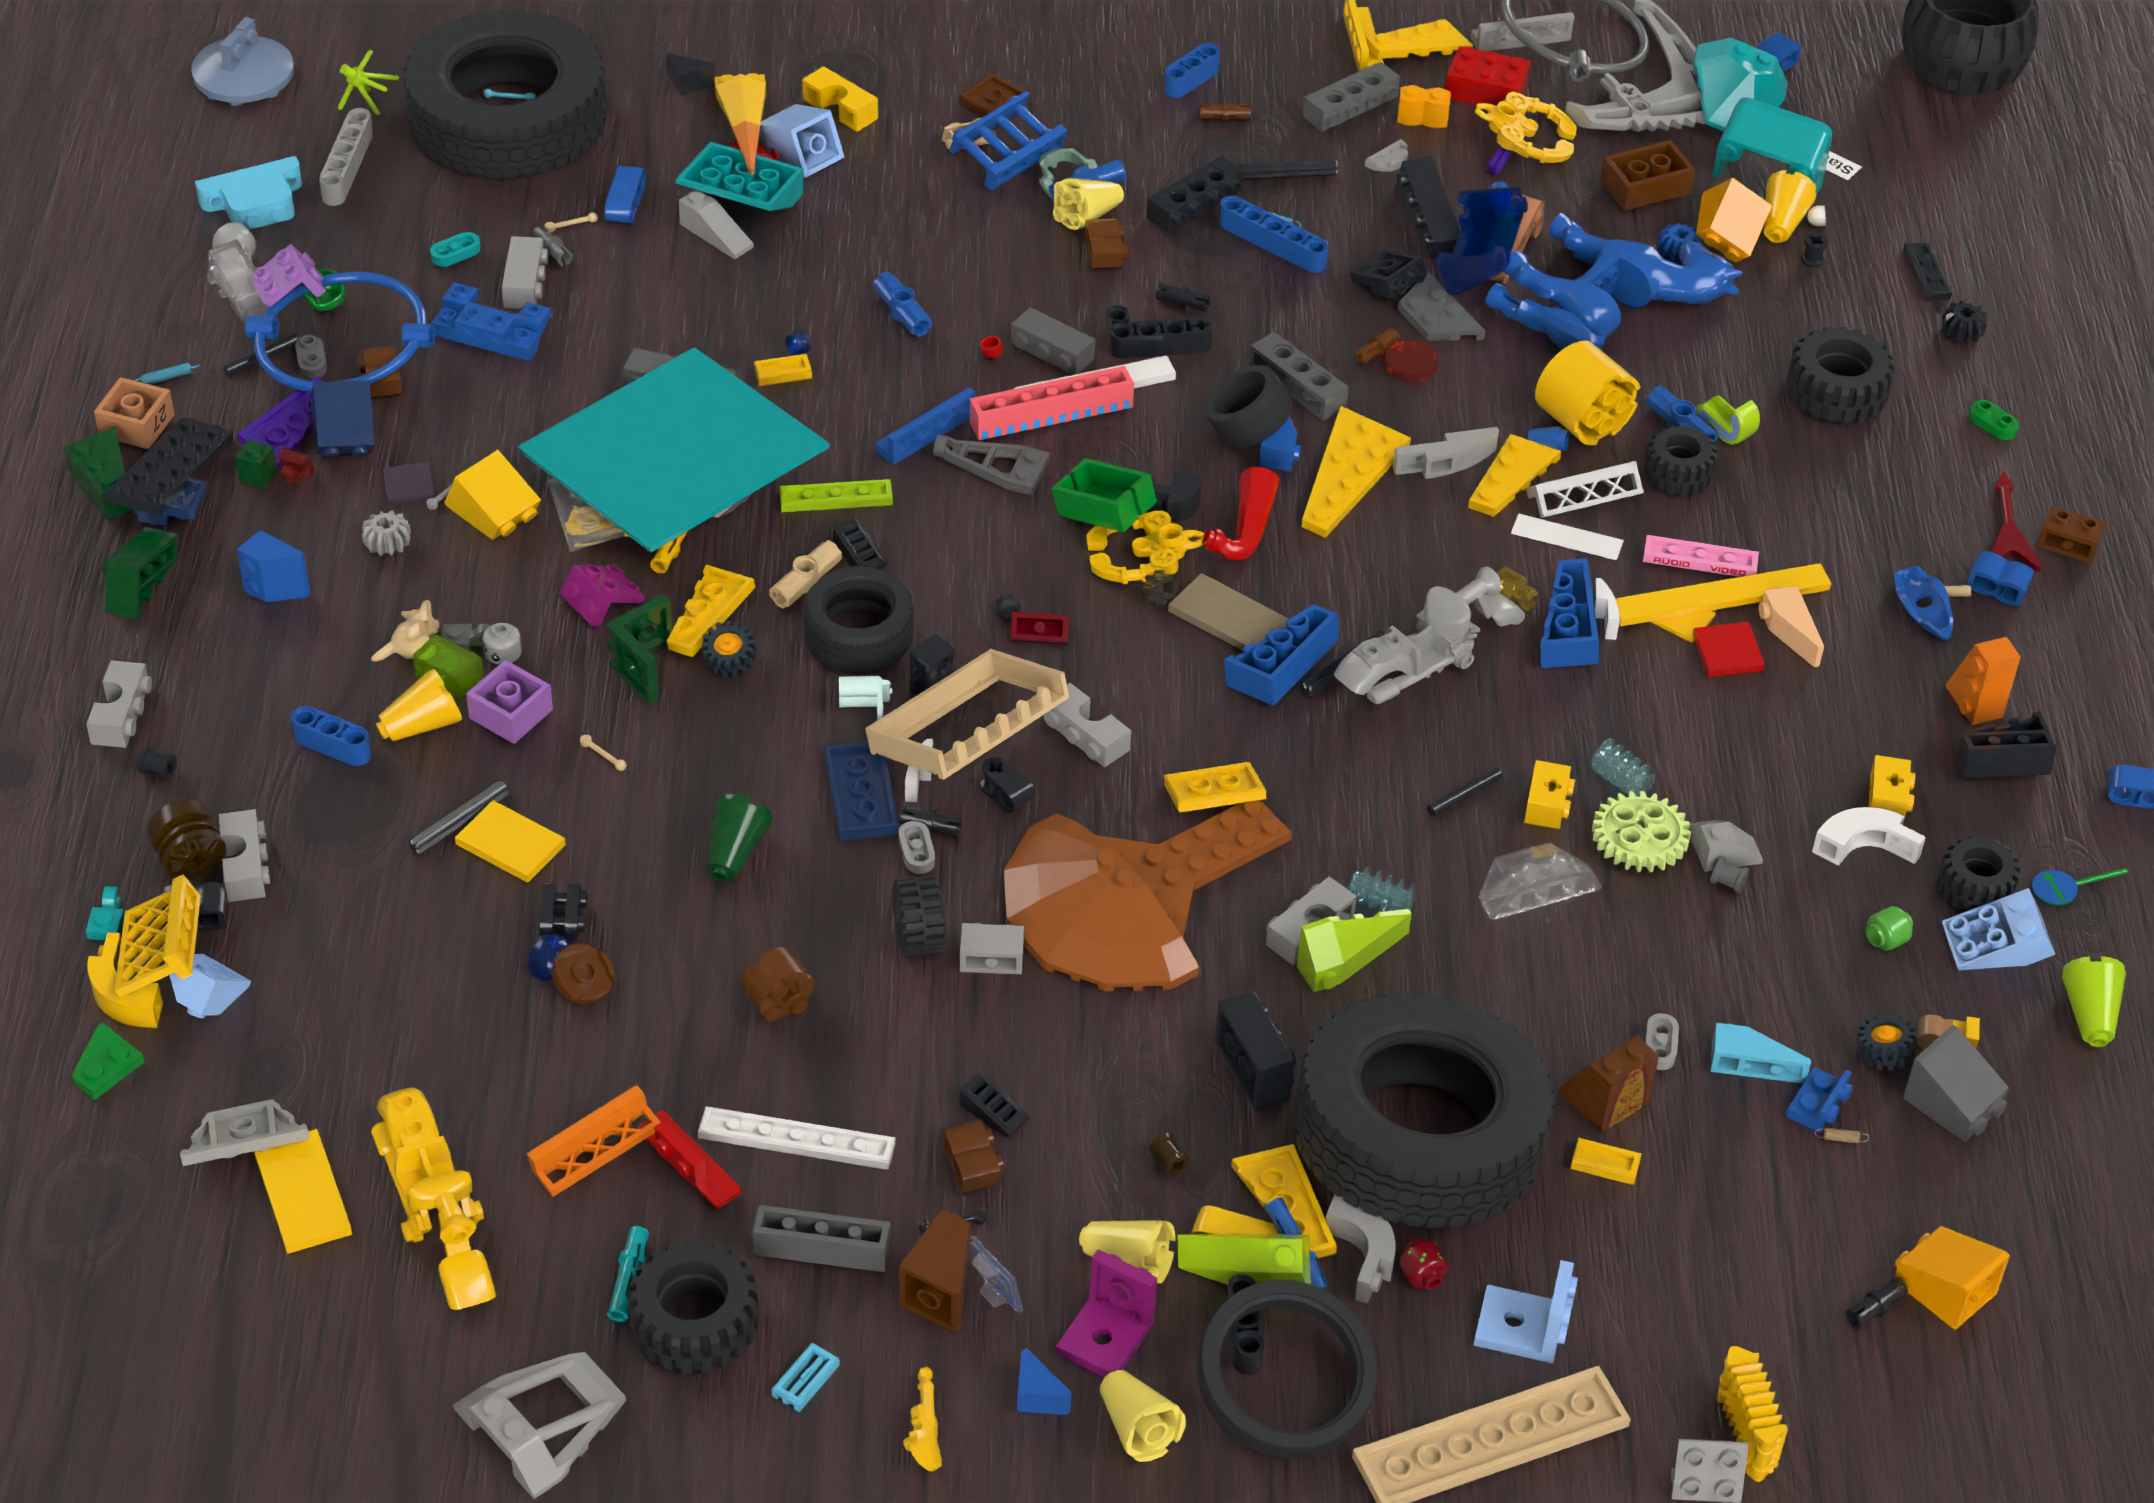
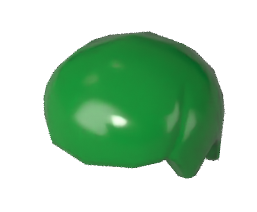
M328 269L318 270L322 276L337 273ZM341 283L324 287L326 291L318 298L312 292L305 294L306 300L313 309L325 312L334 310L341 305L346 292L344 284Z

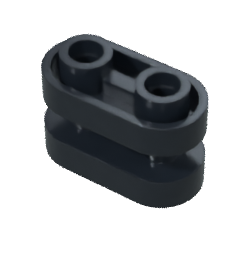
M543 883L540 909L541 938H554L555 929H565V938H579V932H585L586 918L585 913H581V908H587V890H582L580 883H568L567 893H557L556 883ZM557 905H566L565 916H556Z

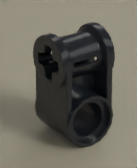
M991 757L983 762L982 772L984 777L980 783L981 791L998 803L1004 811L1012 813L1035 797L1036 793L1032 782L1011 767L1005 760Z

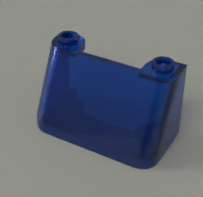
M1520 187L1460 191L1457 200L1459 204H1463L1464 214L1458 216L1461 226L1459 237L1453 253H1439L1436 260L1449 295L1463 294L1504 272L1506 267L1509 266L1514 242L1523 215L1528 209L1527 199L1523 197Z

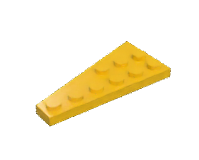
M1340 406L1302 518V527L1326 538L1393 465L1395 447L1410 446L1411 437Z

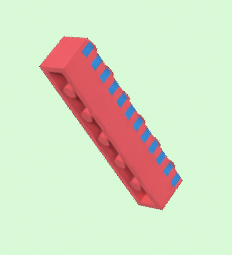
M1121 366L970 398V425L977 439L983 440L1132 408L1134 382L1126 367Z

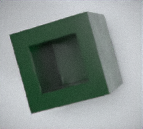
M248 439L235 456L240 482L264 489L277 472L273 446Z

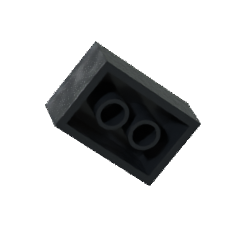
M1254 991L1219 1001L1215 1042L1254 1110L1258 1111L1290 1100L1291 1087L1294 1085L1293 1069L1296 1065V1057L1292 1048H1287L1279 1026L1277 1024L1273 1025L1270 1020L1266 1004L1263 1001H1259Z

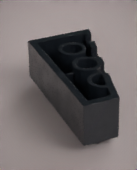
M1432 157L1402 161L1400 171L1396 175L1397 182L1394 195L1417 234L1423 249H1425L1429 258L1458 254L1464 237Z

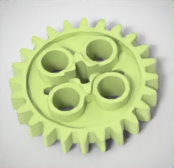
M1630 791L1627 798L1623 794L1618 793L1617 801L1609 797L1607 805L1601 803L1599 811L1595 812L1592 832H1594L1593 841L1598 842L1597 850H1605L1604 858L1615 857L1614 865L1624 862L1626 870L1631 865H1635L1637 872H1641L1643 866L1647 867L1651 873L1656 865L1661 870H1665L1666 863L1674 866L1676 858H1683L1684 851L1687 852L1691 831H1689L1690 822L1684 821L1685 813H1677L1678 805L1667 806L1668 798L1660 802L1657 800L1656 793L1651 798L1646 797L1645 791L1641 792L1640 797H1636L1634 792Z

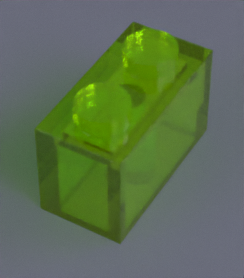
M436 634L413 654L416 676L421 678L426 672L435 669L443 680L444 687L448 693L450 692V694L460 699L483 679L481 658L478 655Z

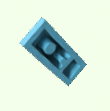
M1716 1023L1711 1043L1710 1072L1804 1084L1809 1073L1811 1059L1747 1026Z

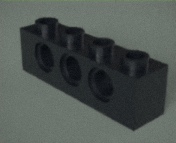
M1223 156L1218 157L1150 196L1147 201V219L1167 233L1181 227L1191 219L1220 204L1224 197L1233 196L1242 190L1243 170Z

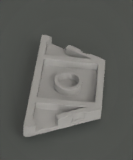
M271 1099L207 1113L201 1121V1126L191 1136V1147L189 1150L182 1149L180 1157L182 1165L187 1166L220 1158H233L239 1154L253 1151H265L271 1147L309 1140L310 1138L307 1126L305 1124L299 1126L295 1123L294 1116L290 1112L282 1110L281 1106Z

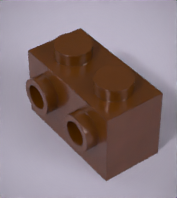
M2051 506L2037 547L2092 564L2106 522Z

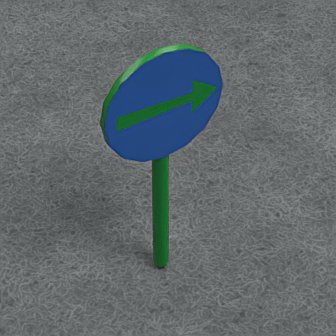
M2122 868L2079 880H2074L2070 875L2062 871L2045 870L2034 877L2031 888L2033 894L2040 901L2048 905L2062 906L2071 903L2076 898L2078 886L2126 874L2128 869Z

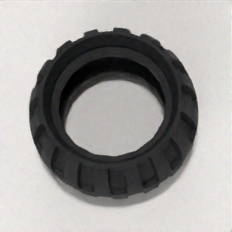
M1909 0L1902 28L1903 47L1908 65L1917 72L1920 79L1925 82L1928 81L1935 85L1936 88L1944 91L1949 90L1962 95H1985L1991 91H2000L2021 74L2031 58L2039 29L2037 1Z

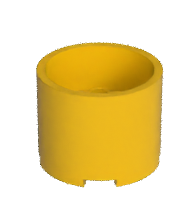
M1578 341L1561 350L1547 364L1537 382L1535 398L1541 408L1568 429L1583 444L1597 445L1599 439L1607 434L1614 436L1629 421L1638 405L1635 402L1637 390L1640 389V384L1592 342Z

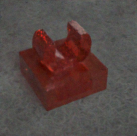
M282 448L278 458L283 465L281 475L286 476L285 481L296 485L300 475L311 478L315 467L308 455Z

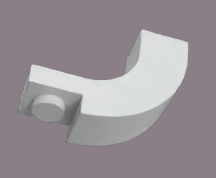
M1872 807L1853 808L1837 813L1817 831L1812 852L1839 866L1852 850L1863 846H1875L1888 850L1915 864L1921 856L1926 837L1903 826L1904 816L1896 812Z

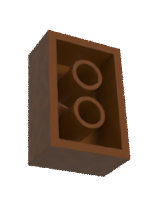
M1668 140L1604 157L1600 182L1624 211L1691 194L1696 169L1675 144Z

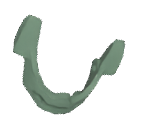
M1057 148L1042 154L1039 160L1043 172V177L1039 179V182L1045 193L1051 197L1049 185L1053 184L1054 176L1047 169L1049 166L1054 169L1059 162L1068 161L1080 167L1088 166L1090 169H1094L1097 167L1095 159H1086L1073 148Z

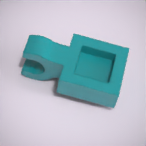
M105 886L102 896V908L92 907L86 928L87 939L106 940L107 932L121 934L125 914L123 909H119L121 898L116 897L118 887Z

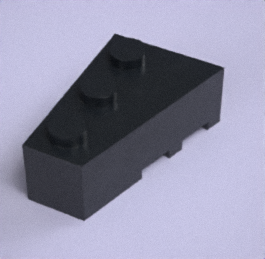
M2038 711L2032 713V717L2019 721L2016 717L2009 719L2008 724L1999 727L1989 724L1961 732L1956 761L1964 778L2051 775L2057 746L2041 712Z

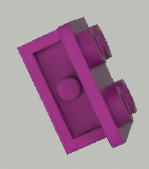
M573 565L560 592V595L591 626L601 625L611 602L643 603L645 596L639 591V587L635 583L630 582L623 575V571L614 565Z

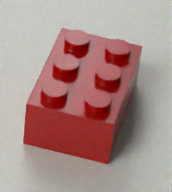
M1459 46L1447 73L1445 90L1451 92L1450 100L1473 105L1486 103L1496 106L1499 102L1505 100L1508 93L1525 94L1529 81L1531 61L1520 57H1510L1496 52Z

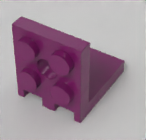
M1098 1249L1091 1260L1090 1297L1056 1345V1354L1102 1377H1105L1110 1372L1124 1370L1154 1325L1157 1277L1145 1269L1137 1268L1124 1262L1114 1254H1108ZM1097 1336H1106L1111 1341L1108 1344L1100 1345L1095 1343L1093 1339Z

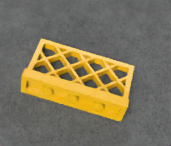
M184 874L173 879L170 891L125 911L115 983V992L119 997L172 973H176L181 980L192 975L201 895ZM141 917V919L137 923H135V919ZM155 917H157V918L152 922V924H151L149 927H147L148 924H149ZM167 922L162 930H159ZM140 933H142L141 936L134 943H132L137 938V936ZM154 936L153 940L145 947L149 940ZM165 941V944L159 950H157ZM138 952H139L140 954L130 963V961H131V960L138 954ZM152 956V958L146 963V965L142 967V965ZM163 960H165L164 965L156 968ZM135 973H137L136 976H135L133 979L130 980V978H131Z

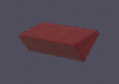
M1012 612L1010 641L1068 644L1069 615Z

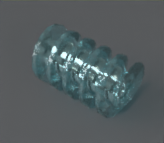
M1613 738L1604 741L1591 759L1593 771L1601 774L1604 779L1610 780L1613 786L1619 787L1620 791L1628 793V796L1630 791H1633L1636 797H1640L1642 791L1647 793L1656 779L1654 773L1649 775L1651 766L1649 764L1641 766L1642 759L1639 757L1632 760L1633 753L1631 751L1623 753V745L1618 744L1614 747L1615 740Z
M1366 866L1362 873L1359 870L1354 873L1348 890L1357 896L1359 904L1365 905L1369 901L1371 909H1376L1380 905L1381 912L1404 909L1411 911L1415 899L1416 884L1412 883L1405 890L1404 879H1400L1395 886L1393 885V875H1389L1385 881L1381 880L1382 871L1380 870L1371 877L1370 866Z

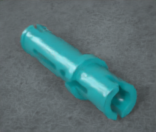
M632 1226L628 1230L625 1249L621 1251L618 1258L620 1268L610 1307L607 1311V1316L616 1322H625L629 1318V1285L631 1279L636 1276L638 1267L646 1261L644 1251L650 1234L647 1229L640 1226Z

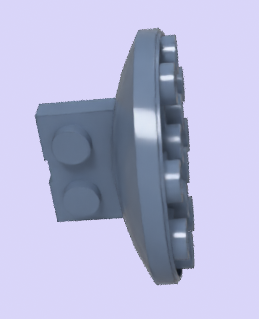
M245 17L227 38L216 41L201 50L195 57L191 70L194 84L203 94L207 95V98L239 106L246 102L276 97L279 91L293 77L294 64L292 55L285 46L275 40L258 36L254 19Z

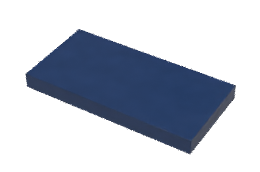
M868 742L823 747L840 841L898 835L900 826L886 758L878 753L875 755L871 754Z

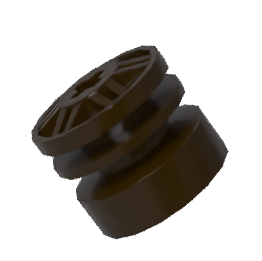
M192 799L175 801L158 810L149 821L147 827L148 838L155 852L159 855V860L163 864L165 872L172 879L184 874L189 882L207 877L223 863L222 859H225L227 853L226 844L220 836L219 830L215 827L208 809L201 802Z

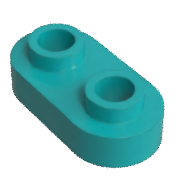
M464 232L435 243L430 248L431 261L437 266L448 267L473 257L481 250L480 238L474 233Z

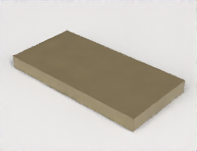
M1203 573L1198 575L1168 606V612L1242 651L1243 647L1253 643L1256 645L1264 640L1265 634L1272 629L1277 630L1285 627L1286 621L1289 620V618Z

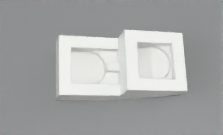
M1596 578L1593 591L1595 617L1604 619L1605 639L1616 640L1620 622L1618 605L1608 585L1602 578Z
M926 739L922 744L933 748V739ZM908 766L905 778V802H917L919 780L931 781L932 772L929 773Z

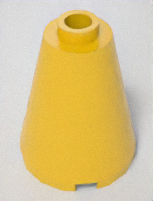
M1787 170L1773 173L1766 183L1765 201L1771 204L1772 207L1764 223V234L1774 243L1785 242L1789 239L1816 199V185L1810 178L1799 172L1791 175L1786 174Z
M432 669L426 672L378 715L380 722L376 723V727L383 739L389 737L393 742L458 723L462 720V715L450 692L448 693L444 687L443 680L436 670Z

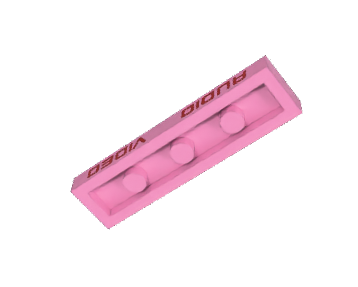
M1647 535L1643 562L1744 577L1756 574L1759 552Z

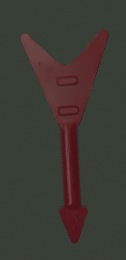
M2002 472L1995 491L2000 494L2003 525L1991 552L2003 558L2008 555H2014L2038 572L2042 564L2018 526L2014 523L2011 499L2014 485L2007 474Z

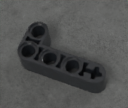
M1111 306L1106 311L1105 336L1109 353L1115 358L1125 359L1204 353L1212 347L1213 323L1208 318L1193 317L1132 322L1130 312L1124 306Z

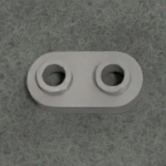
M918 821L904 823L899 829V845L906 868L915 874H924L931 871L935 866V851L927 826Z
M1658 1013L1649 1018L1645 1034V1043L1659 1055L1657 1070H1666L1674 1065L1678 1048L1679 1024L1674 1017L1664 1013Z

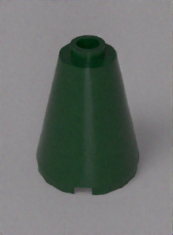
M723 794L718 801L716 799L713 805L707 870L711 877L717 881L726 882L737 876L771 826L773 820L771 812L761 803L759 807L750 804L751 798L738 794Z

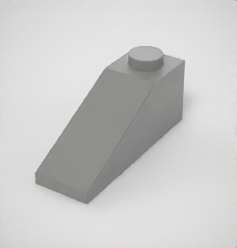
M694 190L679 200L681 226L733 259L738 258L753 248V242L714 198L702 191Z

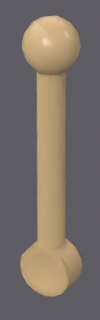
M591 212L588 216L555 224L547 222L545 227L551 233L556 228L587 221L596 222L598 216L596 213Z
M590 735L580 737L581 746L590 747L613 763L616 770H625L626 762L621 759L617 760L593 743Z

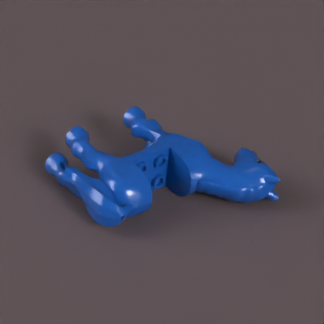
M1560 213L1551 224L1549 236L1561 240V244L1565 248L1572 249L1574 258L1592 267L1583 276L1574 280L1553 277L1535 269L1529 264L1527 255L1515 250L1505 262L1504 273L1514 277L1518 285L1529 288L1541 298L1554 300L1559 305L1550 308L1527 298L1520 301L1511 296L1507 287L1500 283H1496L1491 287L1485 302L1491 309L1499 310L1507 319H1513L1532 330L1546 333L1551 341L1561 350L1578 341H1590L1601 350L1605 339L1613 334L1621 323V312L1614 299L1633 308L1643 307L1651 300L1659 299L1687 304L1710 303L1724 294L1737 295L1739 289L1732 284L1733 278L1741 276L1743 272L1734 269L1733 265L1725 258L1712 253L1699 242L1689 240L1682 244L1678 253L1681 263L1679 265L1663 259L1654 248L1647 244L1620 239L1607 240L1589 235L1584 232L1581 225L1572 221L1564 213Z

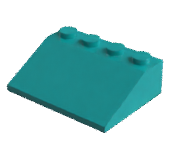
M710 142L677 177L676 184L773 211L793 207L803 195L804 168L756 155L754 174L751 175L741 150Z

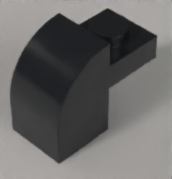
M1175 472L1172 486L1153 484L1157 502L1147 511H1164L1170 515L1171 522H1180L1192 517L1198 510L1201 498L1202 475Z

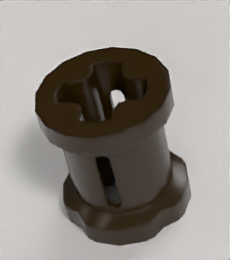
M1164 1133L1155 1138L1149 1146L1150 1153L1154 1157L1159 1158L1163 1164V1171L1167 1176L1178 1175L1188 1167L1190 1158L1177 1147L1176 1138L1173 1134Z

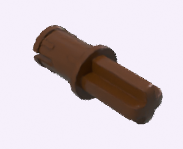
M1388 327L1378 336L1370 337L1368 343L1355 352L1354 356L1357 358V362L1359 364H1366L1377 355L1382 356L1387 348L1399 341L1398 331L1393 327Z

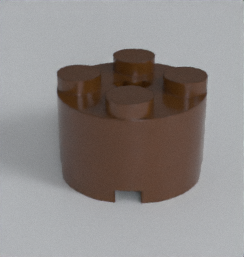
M777 947L770 949L758 957L761 961L754 968L751 964L746 968L741 978V987L768 1022H773L791 1013L800 1014L808 1007L809 1003L807 1000L814 989L815 979L793 952H790L788 948Z

